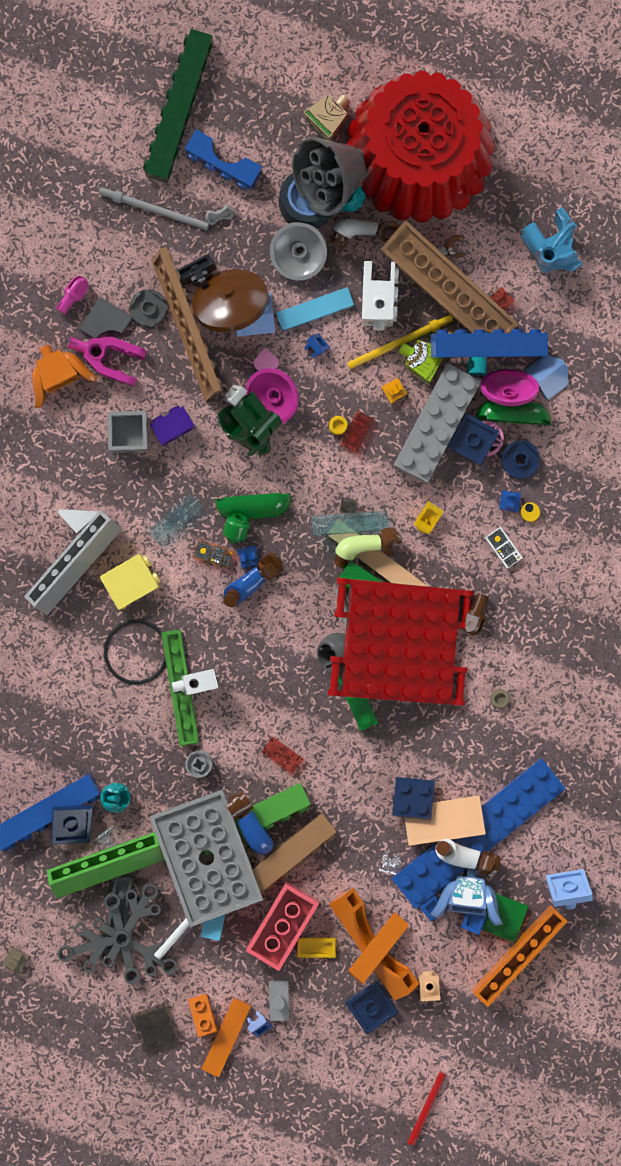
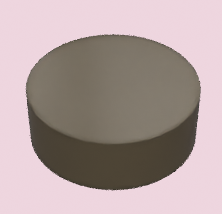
M497 689L492 692L490 702L494 707L501 709L509 704L510 697L505 690Z

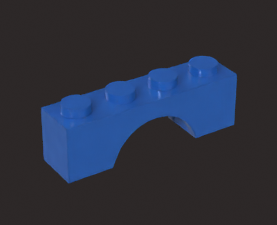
M196 129L185 147L187 158L195 163L197 161L203 163V167L211 172L215 170L221 173L220 176L227 181L231 179L237 182L236 185L242 190L246 191V189L252 191L263 172L262 166L246 157L237 163H225L219 160L213 152V138Z

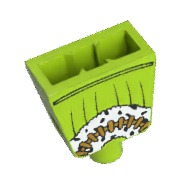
M420 340L417 341L414 348L403 343L398 352L408 358L405 367L427 384H430L443 358H431V344Z

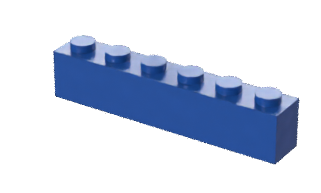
M483 329L474 330V333H467V330H455V333H448V330H437V334H431V358L548 356V333H541V329H530V333H523V329H512L511 333H504V329H495L493 333H486V330Z
M87 774L1 823L0 851L4 849L7 852L15 847L14 843L21 840V842H24L32 837V832L37 830L40 833L49 828L47 824L52 822V807L81 806L87 801L91 804L98 800V795L102 792L92 774Z

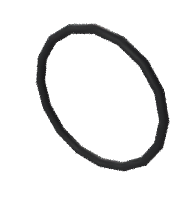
M130 619L119 623L109 632L104 643L103 657L108 670L117 679L127 684H143L154 680L163 671L166 665L165 655L160 669L151 677L141 681L128 680L119 676L111 667L107 657L108 643L112 635L120 627L127 624L143 623L152 627L161 636V630L156 625L146 620Z

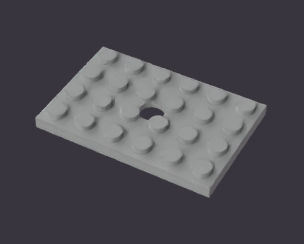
M223 789L150 816L190 927L263 900L237 825L226 807L228 801ZM204 850H209L214 854V861L210 865L202 864L199 860V855Z

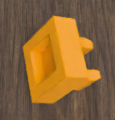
M398 378L381 387L390 404L407 395Z

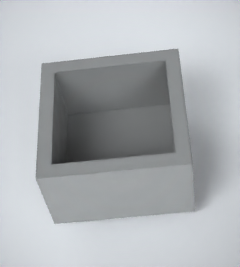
M147 411L108 412V450L111 453L149 452Z

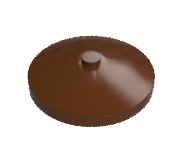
M230 269L218 272L207 278L206 281L209 286L202 289L199 285L192 299L194 315L203 327L215 332H234L256 322L265 312L269 297L264 281L257 274L243 269Z

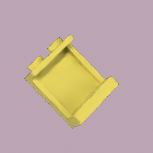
M138 554L100 576L101 581L120 611L153 590L160 588L158 583L161 581L156 572L152 574L149 566H151V563L146 556L142 557L141 554Z

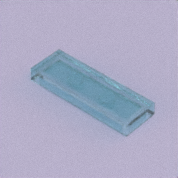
M190 493L153 525L148 532L159 545H162L202 510L203 507Z

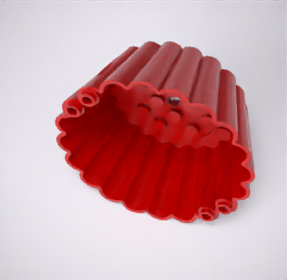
M423 70L413 75L405 73L373 89L370 92L369 99L357 106L355 113L357 118L352 120L347 127V134L350 140L346 145L361 149L364 153L367 178L360 185L366 194V198H372V203L377 210L381 212L390 210L393 217L398 220H406L412 217L419 223L429 221L432 216L438 219H446L452 214L453 208L457 210L466 208L471 200L470 195H477L483 190V177L488 176L493 169L490 155L495 151V142L489 134L492 126L490 120L482 112L480 102L468 90H465L457 80H447L444 74L439 72L433 73L431 76ZM421 124H426L429 127V132L420 133L418 127Z

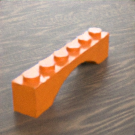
M353 887L339 894L329 903V906L360 951L363 952L375 936L367 921L364 902ZM389 953L386 954L374 970L394 1000L409 995L419 985L411 970L393 958Z

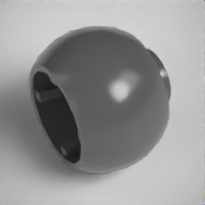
M331 633L325 636L318 645L317 657L319 663L329 673H331L332 668L330 657H344V633ZM340 663L339 675L342 674L343 663Z

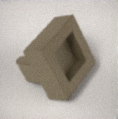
M12 947L2 965L20 974L29 956Z

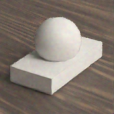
M233 385L223 397V400L235 407L242 403L241 400L247 395V390L241 386Z

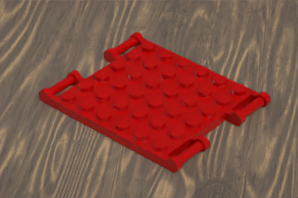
M337 578L338 595L334 617L347 618L344 657H330V662H332L331 681L327 695L465 706L464 689L468 667L454 666L457 628L465 629L466 627L464 621L468 610L471 609L474 591ZM346 585H349L348 610L344 612ZM460 596H464L462 623L458 622ZM340 663H343L341 690H338ZM454 672H458L456 699H452Z

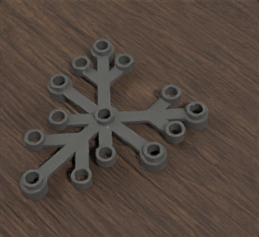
M147 883L143 887V896L139 903H137L136 890L129 889L126 892V899L129 901L132 915L125 927H123L119 911L120 897L116 893H109L104 903L111 910L116 929L107 925L104 919L100 917L94 919L93 928L101 930L111 937L102 938L87 929L84 923L79 922L74 927L75 934L82 935L92 942L73 947L69 945L61 946L57 953L59 960L68 962L72 959L73 955L94 950L90 959L84 963V970L90 973L94 971L96 962L105 947L113 945L110 952L104 956L103 965L107 968L112 967L114 959L121 949L126 966L124 980L128 984H135L139 980L140 972L133 965L129 947L143 954L146 966L145 973L148 976L156 974L157 967L153 961L162 965L164 973L173 974L177 969V961L172 957H162L159 960L154 955L166 940L146 947L133 940L131 930L138 918L148 915L156 916L161 912V906L158 903H152L150 907H146L149 900L156 898L158 894L157 886L153 883ZM149 887L154 889V892L151 894L147 892ZM130 892L135 894V897L132 899L128 897ZM114 897L116 902L110 903L109 899ZM157 906L159 910L153 912L151 908ZM96 921H101V922H102V926H101V927H97V926L95 925V922H96ZM82 926L84 930L79 932L76 927ZM121 934L126 936L124 941L119 939ZM67 949L70 954L64 955L62 951ZM110 958L112 963L107 964L105 959ZM172 962L173 967L168 968L166 963ZM87 963L93 964V968H92V969H88V968L86 967V964H87ZM153 967L154 972H148L147 968ZM129 972H135L136 976L130 977L128 974Z

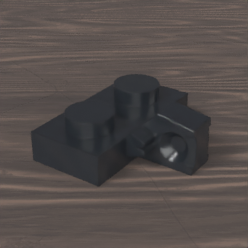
M207 254L177 271L183 286L198 281L203 289L209 286L205 277L209 276L208 274L217 268L210 255Z

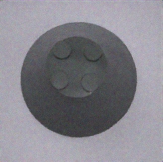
M315 137L307 138L298 144L299 148L293 154L292 171L295 185L301 198H306L309 202L311 210L323 216L336 214L343 208L361 182L367 178L364 153L361 149H356L351 145Z

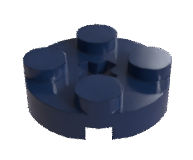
M528 441L510 443L502 453L501 464L503 470L513 478L523 479L530 477L539 467V452L537 448ZM523 455L525 463L517 464L515 457Z

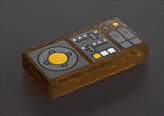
M198 539L192 558L229 569L235 551Z

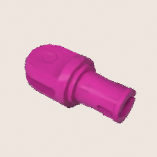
M82 276L74 277L64 289L65 295L55 308L66 315L74 302H80L89 287L87 279Z

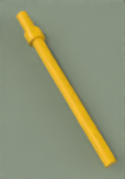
M448 315L439 320H432L428 325L347 362L349 369H352L402 346L403 343L406 344L431 331L434 333L440 330V327L453 322L452 316Z

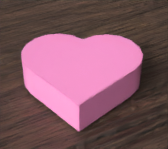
M266 348L254 360V367L258 371L265 368L277 369L279 366L278 358Z

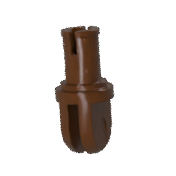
M477 593L473 609L468 610L464 621L466 623L465 631L468 634L476 635L480 633L486 619L484 610L489 596Z

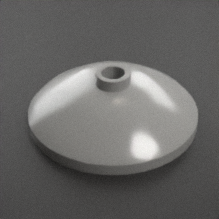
M293 222L283 226L274 235L270 245V257L276 270L286 278L306 280L315 276L324 266L327 258V245L323 235L314 226L307 223ZM298 246L303 248L302 253L297 252Z

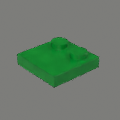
M495 893L499 916L503 924L494 925L487 913L482 930L515 942L528 905Z

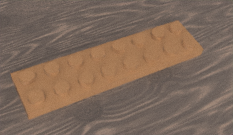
M406 220L380 249L387 258L395 262L399 269L470 333L481 329L486 330V333H493L495 329H504V333H511V330L518 325L509 314Z
M164 247L158 250L151 262L206 402L212 400L221 391V382L214 373L215 367L213 361L208 357L207 345L201 339L200 327L194 321L193 309L186 300L187 293L179 282L180 275L174 269L172 254L168 253L167 248Z

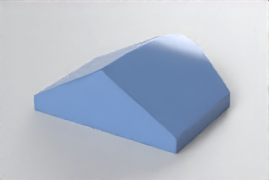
M549 355L543 356L525 369L526 373L537 380L539 390L547 400L568 386V367L560 358Z

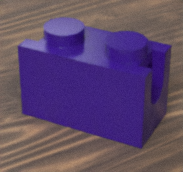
M184 406L173 407L169 410L168 415L164 417L160 415L152 420L153 423L150 424L162 447L195 429Z

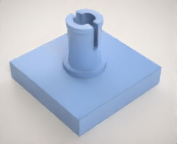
M584 869L546 875V882L554 907L565 905L566 909L576 908V903L593 901Z

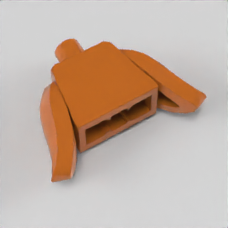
M45 345L39 349L43 358L36 361L37 366L32 372V386L35 397L34 408L43 407L46 393L50 394L80 379L79 375L90 382H94L98 376L92 373L75 354L70 352L62 353L61 350L53 352L50 345Z

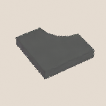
M100 297L80 327V330L93 338H99L106 332L116 331L123 334L133 318Z

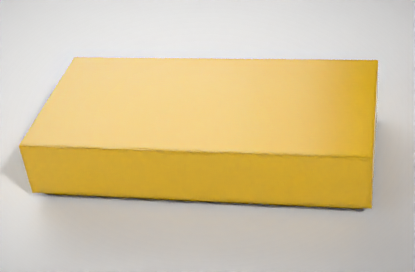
M299 937L297 940V958H336V938Z

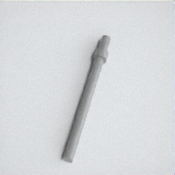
M102 187L99 190V195L111 198L114 202H123L206 231L208 229L209 223L123 195V192L117 190L114 192Z

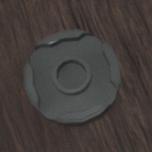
M154 289L137 292L130 302L132 318L141 326H157L167 315L168 305L165 297Z

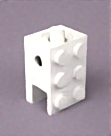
M364 261L362 326H374V330L383 331L385 327H393V321L397 322V306H394V303L398 301V287H394V284H398L399 268H395V262H391V281H373L372 261Z

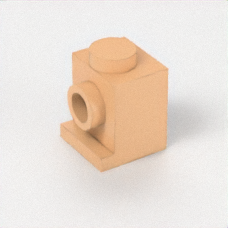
M423 971V974H419L421 1001L440 1000L438 973L434 974V971ZM428 983L433 984V988L427 989L426 985Z

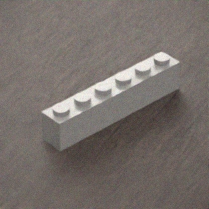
M99 510L24 597L36 609L48 615L120 533L122 528L103 511Z

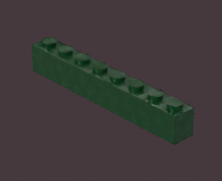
M190 29L189 35H185L183 42L185 48L178 56V70H174L172 75V81L174 82L172 88H168L166 94L168 101L166 106L163 105L160 117L162 119L155 128V141H151L149 146L150 157L149 160H145L143 170L148 178L167 184L169 182L214 42L213 35Z

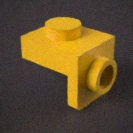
M428 501L413 525L416 526L418 531L430 534L444 510Z

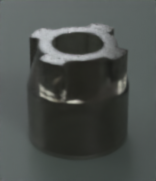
M342 497L339 512L354 514L357 500Z

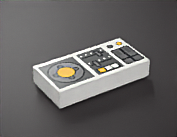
M501 527L485 537L506 569L523 558Z

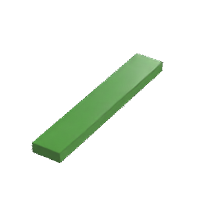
M181 629L161 632L179 746L199 743L192 695H185V692L174 694L172 689V682L182 680L181 676L188 675Z

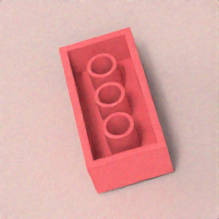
M285 881L246 947V952L280 971L318 907L319 900Z

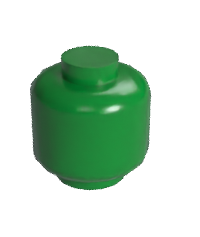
M234 513L227 517L222 531L223 535L231 543L244 541L247 537L250 523L244 515Z

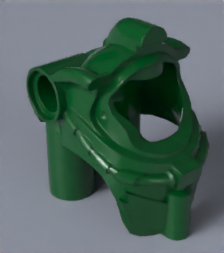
M254 391L243 397L242 403L237 406L228 405L217 413V420L229 440L238 442L249 450L248 456H253L255 453L263 456L271 451V435L282 424V420L278 414L270 410L268 411Z

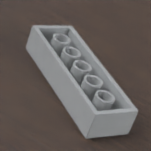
M448 363L446 364L393 465L395 469L427 485L481 380Z

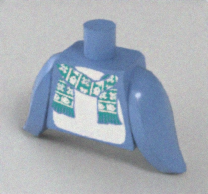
M468 868L466 877L458 876L456 881L450 882L444 888L436 907L430 914L439 918L448 909L450 912L486 916L488 913V917L494 925L503 924L499 916L495 892L489 885L485 884L484 879L478 878L479 873L477 869Z

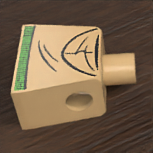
M343 94L336 101L330 95H327L305 110L304 118L326 140L331 141L347 120V112L344 108L350 104V101Z

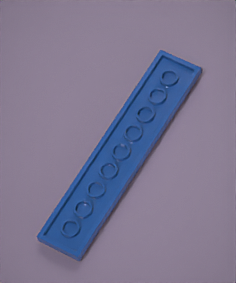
M540 758L481 806L486 835L453 839L452 841L461 846L480 851L479 856H481L483 851L488 852L566 788L544 760ZM438 842L434 843L391 878L415 909L466 869L441 860L436 854Z

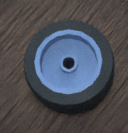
M293 173L285 179L280 189L278 202L280 212L286 222L307 223L316 229L323 226L332 215L323 216L309 208V202L306 198H301L297 190Z

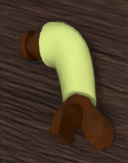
M392 527L384 528L378 535H358L345 538L338 544L335 550L337 558H335L334 563L340 568H346L348 562L354 560L358 554L381 550V548L386 554L394 555L395 551L391 544H400L403 538Z

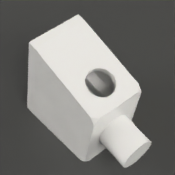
M214 669L181 676L182 680L172 682L174 694L185 692V695L218 688ZM191 680H195V687H190L189 682Z

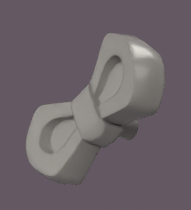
M225 205L222 210H217L216 212L208 210L205 218L210 225H214L222 219L231 220L234 211L229 205Z

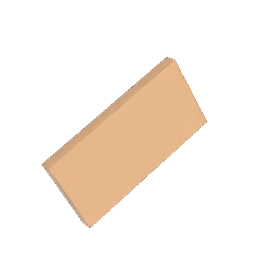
M480 796L434 802L431 820L405 817L409 846L440 842L443 839L453 840L486 835Z

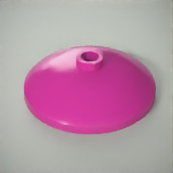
M265 368L257 371L249 378L245 387L247 394L254 391L268 411H273L280 416L282 424L292 418L298 407L299 395L295 383L285 372L275 368ZM275 391L278 392L279 397L275 396Z
M501 369L484 376L481 381V391L485 397L496 404L520 406L532 401L538 395L539 384L533 376L523 371Z

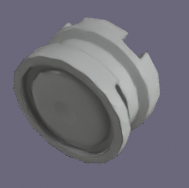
M203 750L192 752L186 759L187 772L193 777L202 778L207 776L212 770V757Z

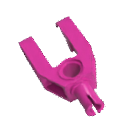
M71 337L68 349L83 353L85 360L99 375L123 384L128 383L129 386L134 387L137 377L128 376L121 370L110 369L104 366L102 362L109 348L132 357L137 356L140 360L145 359L147 350L114 337L90 339L87 343ZM96 348L102 350L101 355L98 357L92 356V351Z

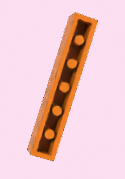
M549 905L471 989L473 994L489 1007L568 921L555 908Z

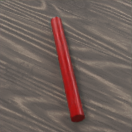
M439 1072L409 1137L408 1144L415 1145L447 1074Z

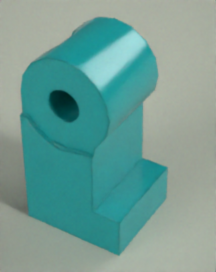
M469 357L467 359V374L471 376H486V357Z

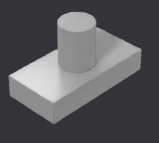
M288 980L269 981L270 1021L290 1020Z

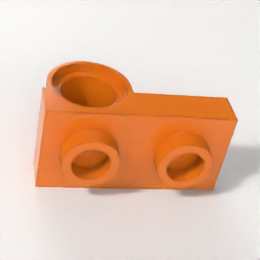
M203 994L188 999L198 1038L217 1033L218 1026L214 1023L215 1017L212 1013L208 995Z

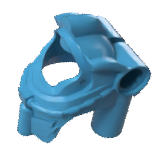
M563 207L557 209L555 214V223L559 232L554 236L546 239L535 222L522 230L521 238L535 260L538 261V268L541 272L548 273L553 269L562 268L567 271H574L583 265L582 261L578 260L577 252L571 247L572 235L577 225L571 222V218Z

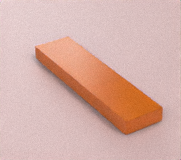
M394 912L347 972L361 985L364 984L409 924Z
M235 997L233 998L201 1070L217 1077L220 1076L251 1008L250 1004Z

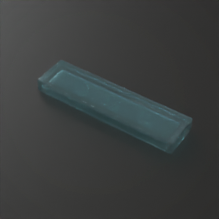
M387 511L311 516L312 536L376 532L389 527Z

